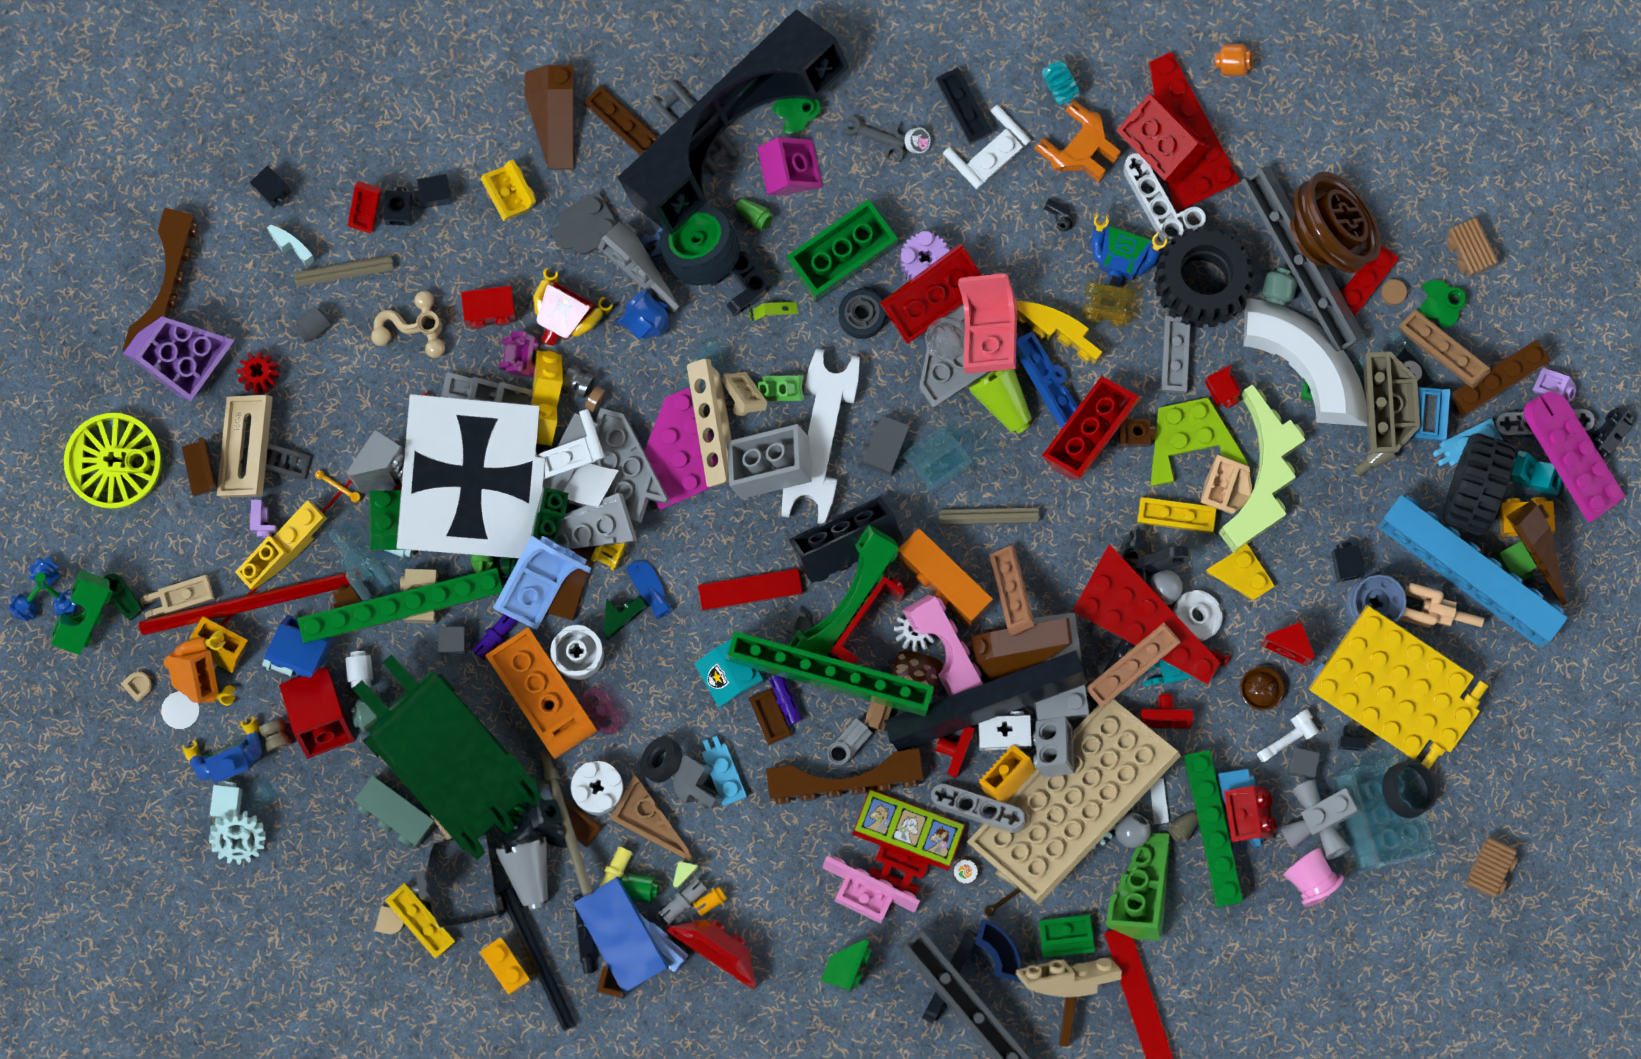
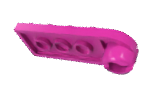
M1547 392L1525 404L1523 415L1526 423L1530 426L1588 523L1597 519L1626 497L1573 409L1563 396L1555 392Z

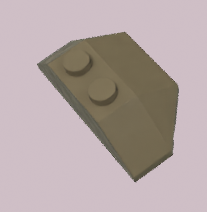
M1392 352L1365 353L1364 394L1368 419L1366 429L1371 454L1397 453L1420 428L1417 377Z

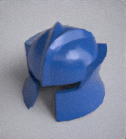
M645 288L624 307L626 312L620 318H616L614 324L628 329L638 340L641 338L659 337L668 326L669 317L665 310L668 304L655 300L648 288Z

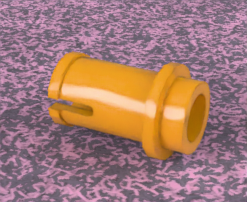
M712 887L711 892L693 902L696 909L706 904V906L698 910L701 917L719 904L724 905L727 897L720 887L716 889Z

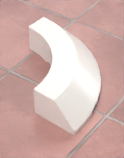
M1247 298L1245 302L1243 346L1264 350L1273 355L1277 354L1289 362V365L1297 371L1302 379L1306 380L1311 389L1310 393L1315 404L1317 423L1367 426L1365 394L1359 376L1344 350L1337 352L1324 329L1298 312L1279 304Z

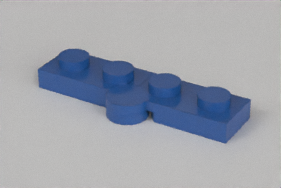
M1031 331L1016 339V355L1062 429L1078 406L1066 386L1061 385L1067 379L1065 369L1060 365H1053L1035 334Z

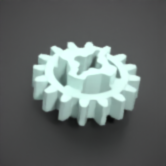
M234 810L233 816H229L225 812L223 820L220 818L215 819V825L210 827L209 843L212 844V852L218 851V859H222L225 856L229 864L232 859H236L239 865L241 864V859L245 858L247 862H251V855L259 856V849H264L266 832L263 831V823H257V816L254 815L248 818V811L238 815V811ZM251 832L254 834V841L252 840V836L250 835ZM221 834L223 835L224 842L220 839Z

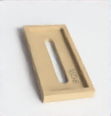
M272 396L227 397L216 496L225 498L263 496ZM251 414L246 474L244 478H241V460H243L246 431L245 420Z

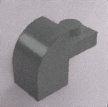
M693 753L684 754L673 777L675 792L684 803L694 802L696 798L695 802L706 809L721 805L724 798L704 785L713 766Z

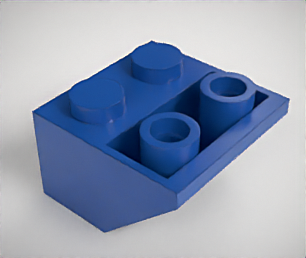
M287 615L279 624L264 659L270 661L274 666L293 670L299 676L312 677L327 660L334 637L303 644L297 618Z

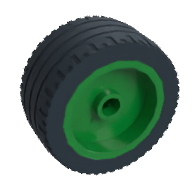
M703 205L672 235L662 230L660 238L662 255L672 273L680 281L693 286L712 284L724 278L736 265L740 253L739 239L729 219L719 209L717 210L715 207Z

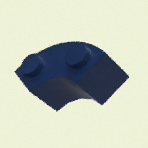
M981 919L975 944L984 948L991 955L995 965L994 976L1021 982L1020 978L1016 975V970L1023 969L1022 960L1015 942L1001 927Z

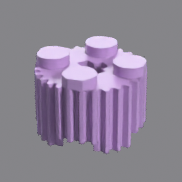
M922 231L919 234L917 233L915 237L911 236V240L907 239L900 254L901 271L904 272V277H907V281H910L948 253L949 247H947V243H943V238L939 239L938 235L935 237L934 233L931 234L929 231ZM921 257H930V263L927 261L921 263Z

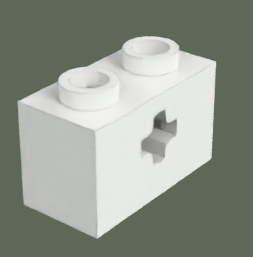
M1023 711L1009 712V716H998L979 723V751L1010 749V745H1014L1018 749H1030V715H1024ZM1003 724L1006 725L1007 729H1012L1006 737L1003 736L1002 732H997Z

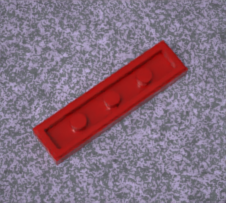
M798 569L698 585L702 611L802 595Z

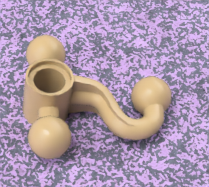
M421 291L415 296L414 303L422 311L417 318V323L407 324L401 315L393 310H384L376 316L374 330L371 333V340L375 345L385 346L389 343L391 334L384 327V322L391 320L403 333L414 334L422 332L428 338L425 351L429 357L439 358L444 354L445 345L438 339V335L443 329V324L439 317L431 310L434 304V297L430 292ZM427 320H435V326L432 329H424V324Z

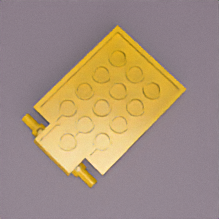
M1367 604L1309 686V690L1414 760L1429 739L1433 742L1429 747L1431 750L1421 762V764L1430 769L1438 756H1442L1446 750L1451 753L1480 712L1477 709L1480 703L1479 699L1488 688V685L1480 680L1471 694L1467 693L1464 699L1461 698V694L1474 678L1473 674Z

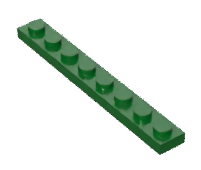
M494 568L297 618L303 644L500 595L503 589L498 570Z

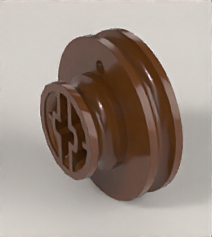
M1319 172L1309 181L1298 186L1294 195L1296 215L1291 218L1290 229L1296 245L1309 261L1317 266L1325 267L1331 264L1343 272L1354 273L1379 256L1381 238L1375 219L1361 196L1345 180L1330 172Z

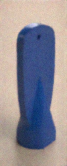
M646 561L630 563L627 566V572L640 595L653 608L656 619L671 613L673 609L666 601L662 585L650 563Z

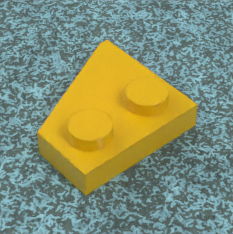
M1248 544L1206 569L1208 575L1217 578L1252 601L1275 587Z

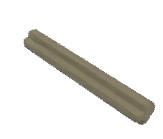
M391 256L297 271L294 273V279L297 286H304L391 271L394 268L393 259Z
M1037 507L939 510V523L941 525L1039 522V509Z

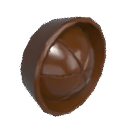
M1265 666L1254 667L1242 677L1240 694L1244 702L1251 708L1260 711L1270 710L1277 706L1283 698L1284 683L1279 673L1272 668Z

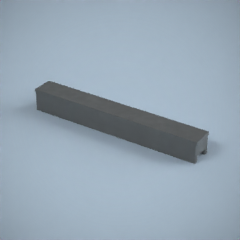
M1270 166L1259 168L1256 173L1241 180L1334 349L1337 352L1343 350L1347 352L1367 340L1327 267L1317 266L1309 261L1296 245L1290 229V221L1296 215V211Z
M916 930L898 946L992 1059H1030L923 931Z

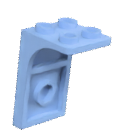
M531 536L493 608L537 630L564 579L576 569H582L590 573L592 568L585 564L587 559L575 554L574 551L564 546L561 547L542 536L541 540Z

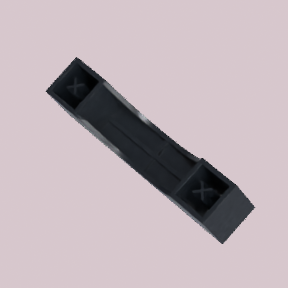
M797 9L787 16L775 30L769 33L759 45L751 50L742 61L734 66L725 77L716 83L709 92L698 100L692 108L680 117L675 124L663 133L647 150L642 152L617 177L633 206L672 235L707 202L703 190L705 162L715 141L729 125L752 109L773 101L792 98L815 100L849 68L836 37Z

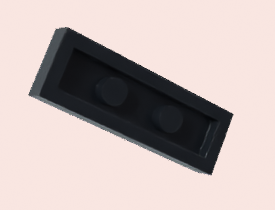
M957 67L937 77L935 81L969 145L991 135L992 130L959 68Z

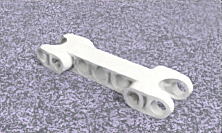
M818 348L809 366L804 394L816 396L808 431L812 482L783 489L782 516L790 517L793 504L798 499L810 498L818 505L817 524H822L828 519L838 479L826 477L841 401L854 404L858 386L860 357L852 355L848 367L839 374L831 373L823 364L824 350Z

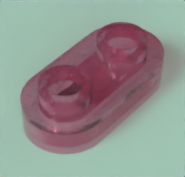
M598 688L587 689L582 694L581 704L592 722L604 735L617 733L621 727V718L602 690ZM597 697L599 699L598 705H590V699ZM606 718L613 719L614 723L611 727L604 725Z

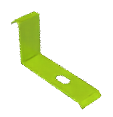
M796 302L762 303L755 307L753 312L756 321L765 315L798 314ZM787 306L788 311L782 310V307ZM748 309L750 321H752L751 309Z

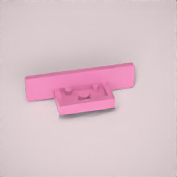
M827 856L824 861L823 869L845 879L835 898V902L880 924L891 902L915 913L920 901L916 899L914 894L908 891L901 892L893 888V885L886 880L879 879L878 881L870 877L869 873L863 869H854L847 866L846 862L838 857L831 858Z

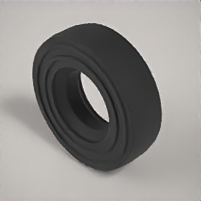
M665 736L654 739L646 747L640 762L642 774L647 779L656 783H661L671 778L681 762L682 750L680 745L673 739ZM666 751L663 763L656 768L658 758Z

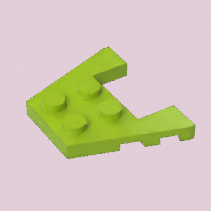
M1208 398L1158 408L1150 481L1151 487L1174 482L1169 457L1219 446L1222 457L1248 466L1245 457Z

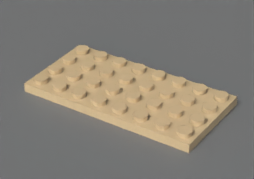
M1114 699L1102 708L1098 705L1073 731L1074 774L1044 778L1039 770H1035L1006 801L1005 804L1017 807L1024 813L1026 826L1022 831L1010 833L983 824L967 841L976 852L1037 905L1050 894L1181 756L1175 748ZM997 811L990 818L994 817ZM1003 811L1002 817L1009 819L1011 825L1014 822H1019L1017 815L1014 818H1008Z

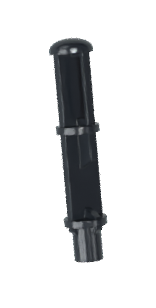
M582 894L575 895L573 898L574 902L584 896ZM575 907L580 963L583 964V973L591 974L594 973L593 963L595 962L593 938Z

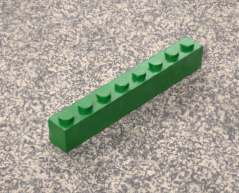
M736 631L733 633L726 660L727 662L925 716L934 688V686Z

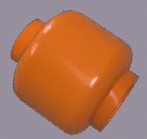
M1224 44L1220 53L1215 55L1216 68H1220L1221 73L1227 77L1245 76L1253 66L1252 50H1248L1244 44Z

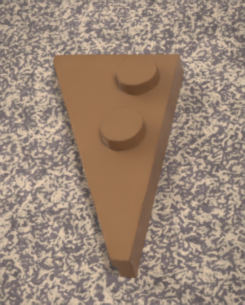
M633 776L610 820L690 862L693 857L639 779Z

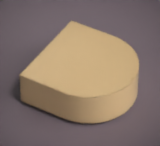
M134 672L121 683L137 703L144 699L152 689L150 677L143 672Z
M381 906L375 931L389 935L400 932L404 926L402 920L391 908Z

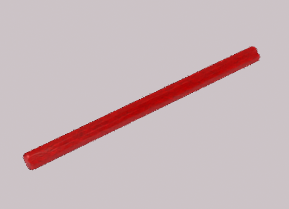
M361 570L325 577L140 621L139 630L142 635L198 623L202 617L211 620L333 591L344 585L349 587L364 583V577Z

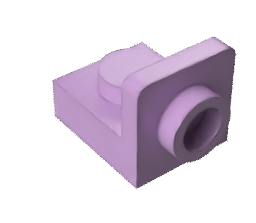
M1542 368L1533 391L1538 395L1555 392L1569 402L1575 396L1576 385L1570 376Z
M251 500L250 531L253 534H257V538L264 539L272 536V534H276L279 529L275 525H264V522H268L269 519L268 507H265L262 500Z

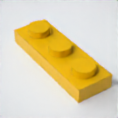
M1140 497L1137 524L1213 533L1216 508Z
M405 883L384 900L434 959L455 942L444 928H439L433 915Z

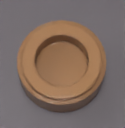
M1395 279L1387 281L1381 289L1382 300L1391 306L1401 304L1407 295L1406 286L1401 281Z
M598 386L595 387L585 404L586 409L594 413L602 402L606 390Z

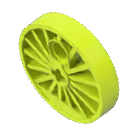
M122 413L100 414L82 423L71 435L64 453V470L72 489L86 502L106 509L126 508L140 502L152 491L161 472V452L153 433L141 421ZM113 420L111 445L103 425L104 421ZM119 420L129 422L118 444ZM98 425L105 448L90 433L89 429ZM135 425L141 428L143 432L125 447ZM86 436L94 443V445L100 450V452L88 446H85ZM147 436L151 440L152 445L141 449H134ZM85 451L97 456V458L85 457ZM154 451L155 461L150 460L147 453ZM114 456L122 462H114L113 466H111L108 460H112ZM139 456L143 457V465L140 468H133V460ZM84 463L96 464V465H93V466L84 468ZM151 466H154L152 476L147 475L146 473L150 470ZM96 472L83 484L84 475ZM128 474H135L149 482L142 490ZM121 475L138 492L136 496L129 499ZM101 478L92 498L85 495L84 492ZM109 479L107 503L100 502L98 499ZM115 479L124 500L118 503H114Z

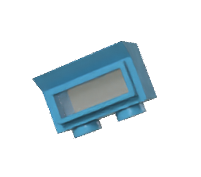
M1418 388L1420 428L1412 436V440L1432 442L1447 440L1450 389Z

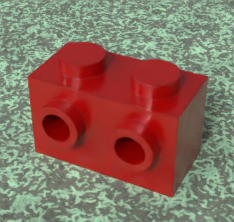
M511 286L461 292L466 327L471 326V329L485 328L486 324L496 323V326H506L511 324V321L516 320Z

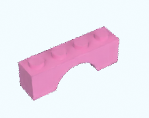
M927 594L902 610L914 632L919 634H935L944 644L946 661L938 677L949 696L983 684L979 678L982 676L979 668L975 663H971L968 657L970 654L969 649L963 641H959L956 635L958 629L954 622L946 617L944 613L946 607L939 597L936 598Z

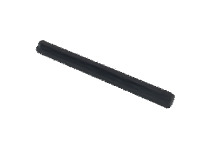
M507 888L501 891L500 895L562 1030L567 1031L575 1027L574 1019L513 889Z

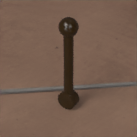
M1016 888L993 906H987L984 910L985 914L992 916L997 908L1016 896L1021 890Z

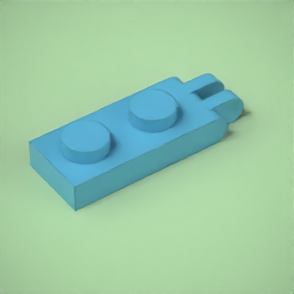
M1492 418L1440 443L1441 449L1433 452L1435 458L1442 454L1445 455V458L1437 462L1439 467L1448 462L1451 467L1458 464L1467 440L1472 434L1481 433L1503 441Z
M716 735L712 737L716 747L711 748L708 740H703L706 751L701 753L705 762L713 766L710 775L717 793L724 798L722 805L725 807L745 799L747 796L726 744L720 745Z

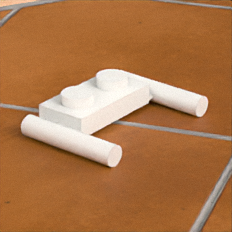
M996 105L991 112L1007 129L972 158L968 164L951 147L943 152L944 156L976 190L1032 141L999 105Z
M589 409L579 412L587 437L540 454L535 452V457L545 458L543 480L605 458Z

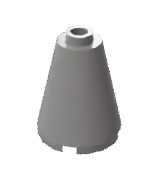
M536 836L537 840L532 842L530 838H526L514 847H509L507 843L502 845V848H496L497 856L522 905L528 906L529 910L544 906L543 902L548 900L547 841L545 836Z

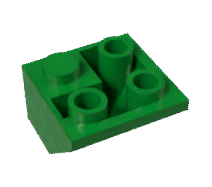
M862 940L831 955L821 982L849 993L851 988L857 989L862 977V973L858 972L861 963L867 964L872 949L868 948L869 941Z

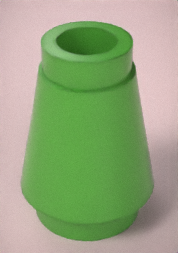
M741 198L735 207V210L755 230L760 229L764 231L772 222L773 214L770 213L769 208L745 198Z

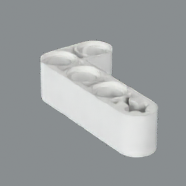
M1137 153L1127 157L1124 164V175L1156 233L1160 231L1158 236L1162 242L1168 236L1165 233L1166 228L1172 227L1176 229L1177 233L1182 237L1185 230L1191 228L1193 232H1196L1198 227L1204 226L1206 216L1202 209L1191 207L1176 214L1150 165ZM1132 163H1134L1135 166L1140 165L1139 173L1135 168L1130 169ZM1145 184L1151 185L1154 192L1146 194L1141 190V186ZM1155 206H1162L1166 213L1164 215H1157L1153 212V208ZM1195 216L1199 219L1200 224L1196 226L1190 225L1187 218ZM1169 237L1167 244L1171 243L1173 237Z

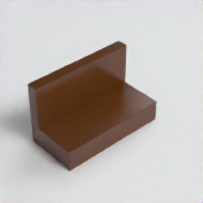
M204 437L198 438L199 443L182 446L193 496L217 491L208 442Z

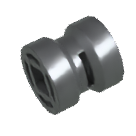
M571 365L563 379L562 388L573 390L577 396L584 399L594 383L595 376L589 373L584 374L580 372L578 367Z

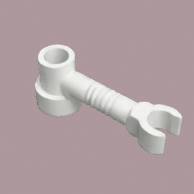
M1308 708L1290 719L1295 726L1294 730L1257 753L1261 762L1270 759L1300 737L1304 736L1307 740L1319 732L1312 721L1313 716Z

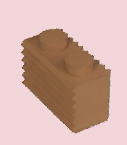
M1477 217L1449 229L1446 244L1451 252L1455 251L1458 260H1456L1458 269L1462 274L1465 273L1467 278L1494 268L1498 264V260Z
M1490 837L1486 838L1464 885L1490 898L1496 897L1497 894L1501 895L1507 885V881L1504 880L1508 871L1512 872L1518 861V858L1514 857L1517 850Z

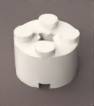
M571 625L564 628L557 634L551 644L552 660L558 671L567 678L574 680L589 678L597 673L602 665L604 651L600 639L592 630L585 626ZM576 647H580L581 651L584 652L579 655V658H575L574 654H571V652H575Z
M593 761L583 764L575 772L571 782V792L575 802L583 811L592 815H603L613 811L618 806L624 794V785L618 771L613 766L605 762ZM598 782H601L602 788H604V790L598 791L597 794H594V790L591 788V786L597 785Z

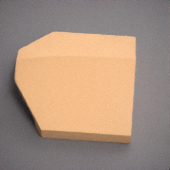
M1216 455L1204 483L1201 503L1230 514H1234L1247 503L1252 492L1249 466Z

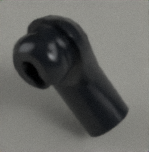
M1049 198L1044 210L1055 215L1057 228L1060 231L1070 230L1073 225L1070 209Z

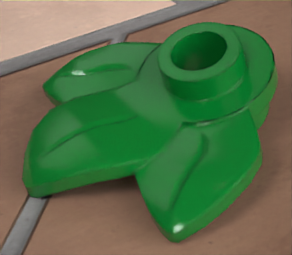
M817 99L778 100L773 105L772 111L782 119H786L783 129L785 134H796L806 128L808 121L815 120L819 116L821 105ZM811 104V110L805 112V106Z
M1441 280L1424 283L1422 288L1429 298L1422 303L1419 312L1427 319L1438 318L1441 328L1452 326L1458 320L1459 311L1466 305V293L1459 287H1449ZM1450 296H1456L1458 303H1451L1449 300Z

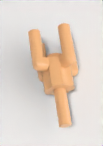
M1409 583V586H1405V596L1423 600L1424 603L1421 612L1405 608L1400 621L1430 628L1436 623L1450 627L1453 620L1478 627L1483 626L1484 617L1456 610L1457 602L1443 599L1444 594L1442 591L1414 583Z

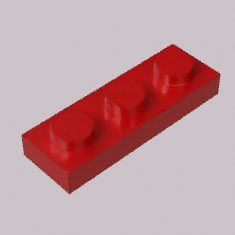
M1382 245L1379 256L1357 271L1341 292L1354 317L1399 259Z

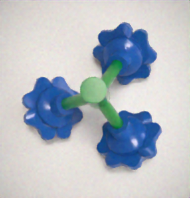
M49 557L44 560L37 558L35 564L29 567L30 572H32L30 579L37 583L31 594L26 597L22 594H19L17 597L13 596L10 599L11 604L9 606V610L12 611L15 618L25 622L35 619L38 606L33 604L34 597L40 589H46L54 596L55 602L53 607L55 608L54 614L56 616H59L60 613L69 616L78 609V604L71 602L70 589L62 594L61 592H56L51 587L54 581L59 579L60 573L57 572L59 565L53 563Z

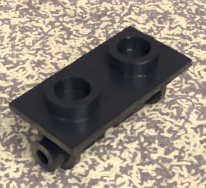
M1615 408L1606 415V421L1602 427L1592 434L1591 441L1603 459L1611 456L1620 443L1614 435L1617 434L1620 438H1623L1633 425L1634 417L1628 413L1629 409Z

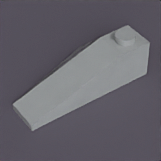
M619 221L603 236L598 249L644 289L648 288L650 294L657 301L668 304L666 309L674 314L679 306L640 239L636 236V230L629 224L623 225Z

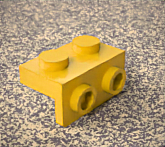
M513 159L509 160L504 167L485 173L480 178L503 221L528 212L536 203L533 190L528 187L523 178L521 168L516 165Z

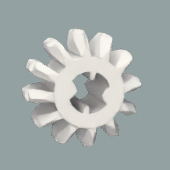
M902 617L897 618V622L903 626L894 627L895 632L902 633L896 637V641L900 642L906 639L903 644L904 649H907L911 643L913 644L912 651L917 652V644H920L921 648L926 650L927 644L925 640L929 643H934L935 639L929 634L918 633V636L912 635L913 631L909 632V629H912L908 620Z

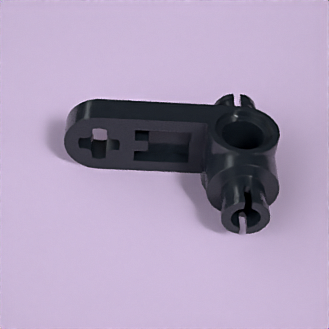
M1145 530L1130 531L1131 541L1126 543V550L1122 555V558L1148 585V576L1191 561V549L1186 546H1173L1155 553L1152 552L1151 542L1146 541Z

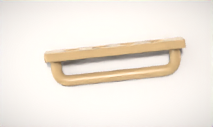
M701 359L689 363L687 371L707 487H716L729 483L727 441H731L732 438L721 376L712 367L710 359ZM701 380H704L706 383L703 393L699 389ZM706 404L710 407L708 417H705L703 413ZM710 429L714 432V439L711 442L707 437ZM716 453L718 464L714 467L712 465V456Z

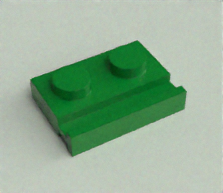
M1090 915L1038 921L1043 959L1095 952Z

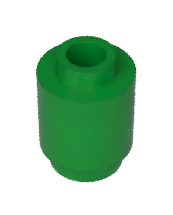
M632 873L629 876L623 875L621 882L631 900L651 903L653 898H657L659 883L655 882V877Z

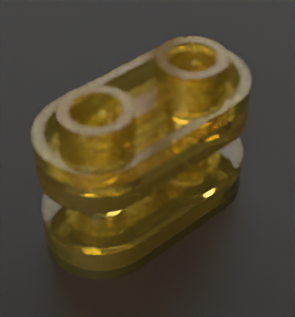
M1097 283L1086 284L1084 295L1091 298L1090 303L1082 304L1081 315L1085 316L1086 321L1097 323L1100 322V319L1108 320L1110 325L1124 327L1125 323L1131 322L1132 311L1125 309L1126 304L1134 303V291ZM1101 300L1116 302V305L1114 307L1100 303Z

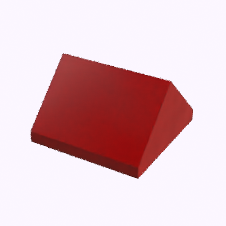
M1301 622L1267 634L1260 646L1306 667L1314 657Z

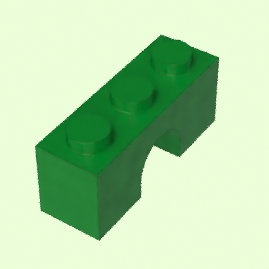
M80 569L71 589V602L81 605L85 610L77 616H68L60 613L51 633V645L80 655L83 647L88 648L92 639V634L90 633L93 625L98 626L102 617L100 610L103 604L107 605L112 595L108 579Z

